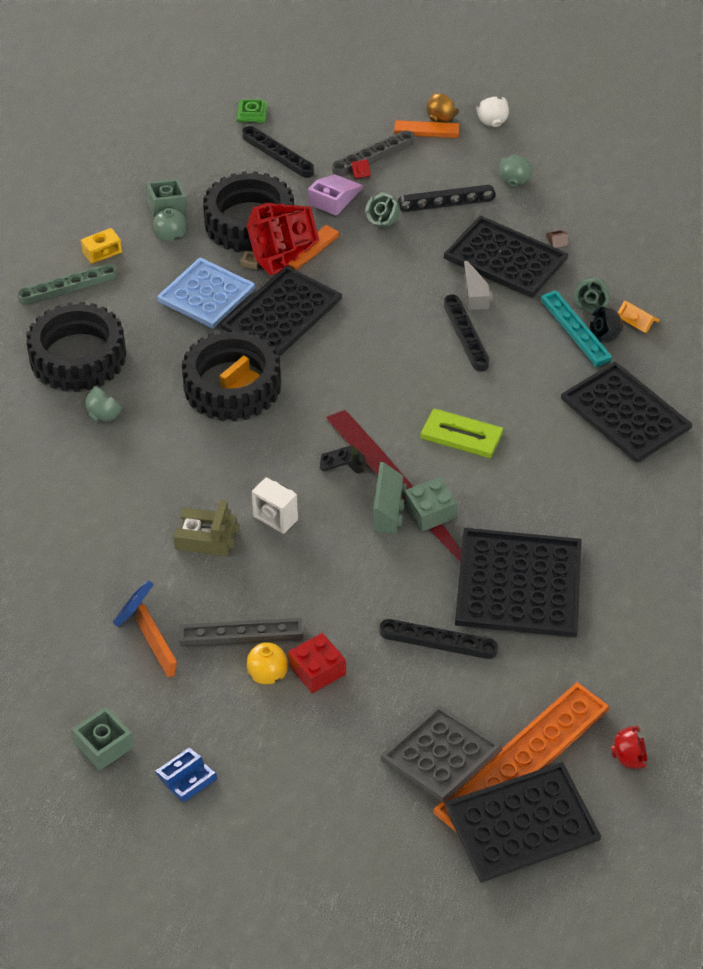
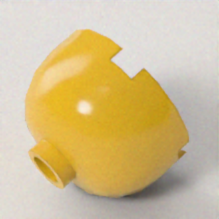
M264 642L258 644L247 656V672L257 683L273 684L280 677L281 679L284 678L287 673L288 662L283 649L274 643Z

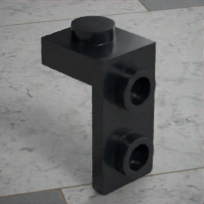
M353 445L323 453L320 460V470L326 471L348 465L355 473H362L364 471L365 456Z

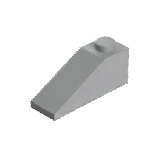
M464 261V281L468 310L489 309L490 302H493V292L489 291L488 283L468 261Z

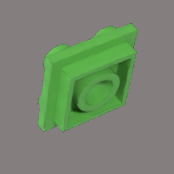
M242 99L238 104L237 121L241 123L266 122L267 101L262 99Z

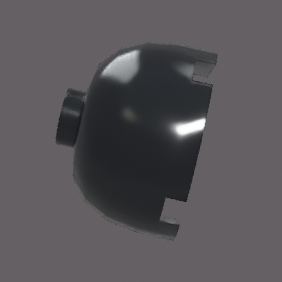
M607 307L596 308L592 316H595L593 322L590 321V331L600 343H609L620 335L623 329L622 319L614 309Z

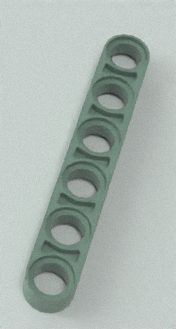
M104 264L24 287L18 291L19 302L27 305L113 280L117 277L116 266ZM92 275L97 276V277H95V278H88L89 276H92ZM74 280L80 281L78 283H72V281ZM57 285H63L61 288H56ZM40 290H47L44 293L39 292ZM27 294L30 295L29 297H26V298H23V297H22L23 295H27Z

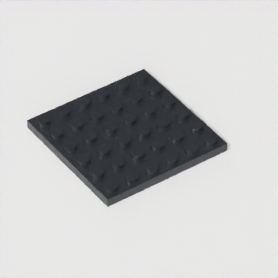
M464 528L455 626L577 638L582 539Z

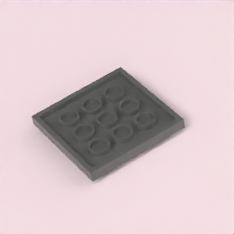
M437 705L383 752L380 757L382 762L445 803L502 751V745L442 706Z

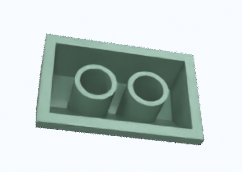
M380 462L374 502V532L397 534L398 526H402L403 515L400 514V510L404 511L405 499H402V495H405L407 484L403 483V475L384 462Z

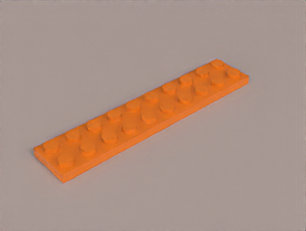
M576 682L507 743L498 755L447 801L546 768L607 713L609 705ZM441 802L434 808L433 814L456 832L444 807L445 803Z

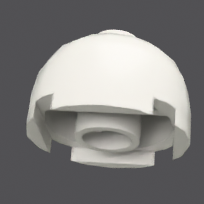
M497 96L487 98L480 102L481 106L479 108L478 106L476 107L479 120L487 126L498 127L505 122L509 115L508 102L504 97L502 99H498Z

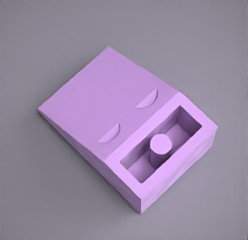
M336 174L318 179L308 188V205L337 216L363 189V185Z

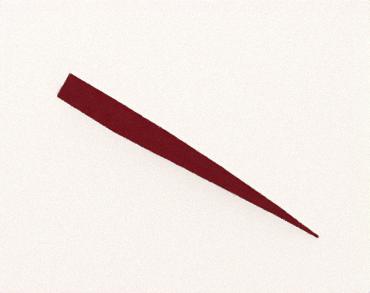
M346 410L326 417L350 446L353 445L365 456V463L377 475L380 462L386 463L403 475ZM403 475V483L407 484V489L412 488L413 485ZM441 524L429 529L461 563L462 550L444 525Z

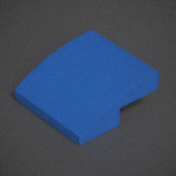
M190 747L155 771L161 781L183 803L218 779L216 772L204 764L202 757Z

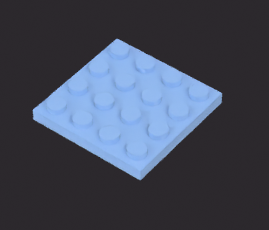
M199 257L157 296V301L214 329L256 287L255 283Z

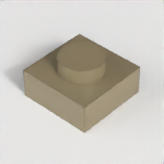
M245 250L240 261V267L258 269L259 263L255 260L253 252Z

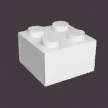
M267 477L252 490L253 517L283 534L298 520L297 494L292 490L286 489L278 482L272 481Z

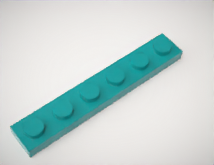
M557 290L541 295V302L595 367L611 362L612 356Z

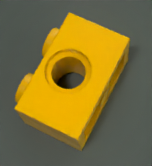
M112 228L81 239L82 253L91 264L122 252L121 239Z

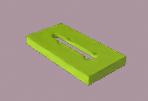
M433 408L420 433V438L491 459L504 428ZM440 425H445L473 434H477L480 436H484L485 439L479 440L478 438L473 436H469L455 431L451 432L448 429L441 428Z

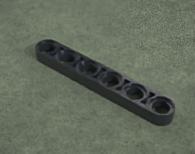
M253 126L243 128V139L304 178L314 175V165Z
M480 185L403 195L399 197L398 203L401 211L410 212L489 202L495 198L496 193L492 185ZM486 191H491V194L484 195ZM470 193H475L473 197H467ZM459 195L457 199H451L452 196ZM438 197L443 198L441 201H434ZM421 199H425V200H426V201H425L424 203H422V204L418 203ZM405 201H409V202H410V203H409L408 205H406V206H403V205H402V203L405 202Z
M454 294L447 295L444 299V308L473 368L480 372L486 371L489 368V357L460 298ZM454 301L456 304H449L448 302ZM455 313H460V314H462V315H461V316H455V315H453V314H455ZM460 325H467L468 327H467V328H461V327H459V326H460ZM465 337H473L474 339L467 340ZM471 349H478L480 351L472 352ZM477 361H484L485 364H478Z
M385 619L380 623V635L388 640L484 659H492L496 657L498 652V644L491 638L394 619ZM387 626L394 628L392 632H386L383 629ZM406 630H411L414 632V634L411 636H406L403 634V632ZM425 634H431L434 636V638L431 640H426L423 638V636ZM445 638H451L454 640V642L451 644H447L443 642V640ZM472 642L474 646L467 648L463 646V643ZM492 646L494 650L487 652L483 647Z

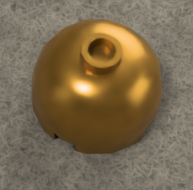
M436 92L431 95L426 105L429 119L432 122L449 123L459 113L458 107L455 109L453 106L455 103L443 93L437 95Z

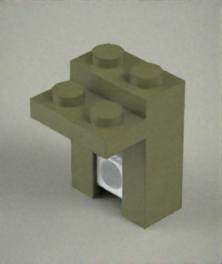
M220 500L216 512L183 507L180 515L183 523L181 528H176L174 534L175 549L229 557L230 550H233L235 547L234 537L239 533L240 524L237 523L236 515L231 514V509H228V501Z

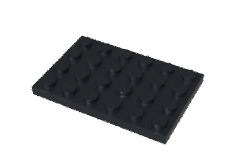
M480 215L444 252V259L464 267V261H468L480 275L533 298L568 259V253Z
M285 266L222 322L221 329L226 332L238 330V332L244 333V331H249L250 335L253 336L258 334L261 336V340L267 339L270 342V347L274 346L276 348L277 354L280 357L342 299V294Z
M616 361L561 394V399L636 463L692 429V423Z
M563 762L446 801L444 804L480 883L592 844L601 839V835Z

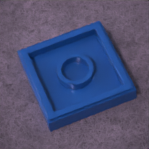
M149 580L130 597L113 620L117 627L134 613L154 584Z

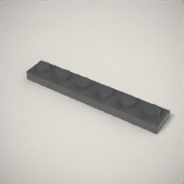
M302 618L180 625V646L303 639Z

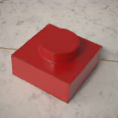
M368 159L351 162L354 180L371 176Z

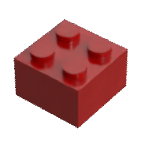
M323 632L288 651L289 667L311 693L346 675V659Z

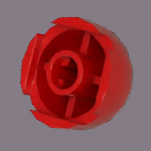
M638 725L627 727L618 732L614 740L615 745L611 746L613 758H618L619 763L628 769L647 767V764L643 762V760L647 761L645 742L643 737H638L637 732H641Z

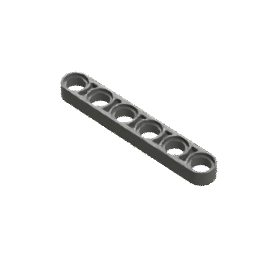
M402 131L333 162L332 173L343 176L352 172L351 161L368 159L370 164L404 149L414 143V134L411 131Z

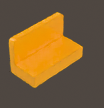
M625 300L618 311L622 320L644 333L648 332L653 321H660V319Z
M242 356L220 375V388H240L253 383L260 375L250 369L249 358Z

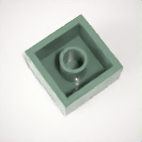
M179 178L146 182V201L153 217L159 211L167 208L177 209L183 214L187 213V196Z
M440 477L405 490L406 506L422 532L457 518V502Z
M107 706L72 729L74 744L99 771L134 748L132 732Z

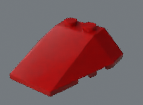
M264 203L252 208L247 223V230L255 260L269 275L279 273L285 266H289L291 261L299 259L298 256L302 252L308 251L319 241L312 208L309 206Z

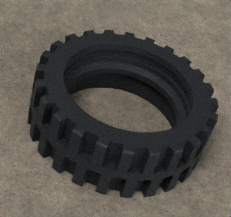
M244 171L238 175L233 173L230 174L231 177L226 178L224 176L220 178L219 183L215 181L212 184V188H208L206 195H204L205 230L211 240L215 239V243L218 246L222 244L224 249L229 250L232 248L234 252H240V250L253 251L247 230L248 222L233 220L222 213L234 205L247 202L294 205V195L291 188H287V184L284 181L279 182L278 177L274 176L272 178L268 173L263 175L258 174L257 171H253V173Z
M70 302L67 303V306L62 307L57 305L52 311L49 309L44 311L45 315H39L35 318L36 324L31 323L29 326L30 331H27L26 344L31 369L34 371L36 378H41V382L45 385L50 383L53 389L60 387L62 391L68 392V389H74L75 392H80V389L83 388L91 390L93 389L92 386L98 385L100 387L104 385L105 380L111 381L114 378V373L119 374L121 366L125 364L126 346L123 326H121L120 319H116L115 313L112 311L108 313L107 308L104 306L98 308L97 304L85 305V302H79V304L74 305ZM75 334L93 335L106 342L98 352L79 359H63L47 352L48 348L59 339Z
M222 330L220 334L216 335L210 333L208 338L204 339L202 337L198 339V344H192L189 347L190 352L186 351L184 354L182 377L186 400H189L192 408L197 407L198 413H207L208 418L219 417V421H225V419L237 421V418L244 417V420L250 419V415H260L262 409L268 410L271 407L270 402L275 403L277 394H280L281 367L279 354H277L274 346L270 347V342L267 339L261 340V336L258 334L253 336L250 335L249 331L240 333L238 330H232V332ZM242 356L249 358V364L262 372V375L253 383L232 389L215 387L201 378L212 367L222 363L236 362Z

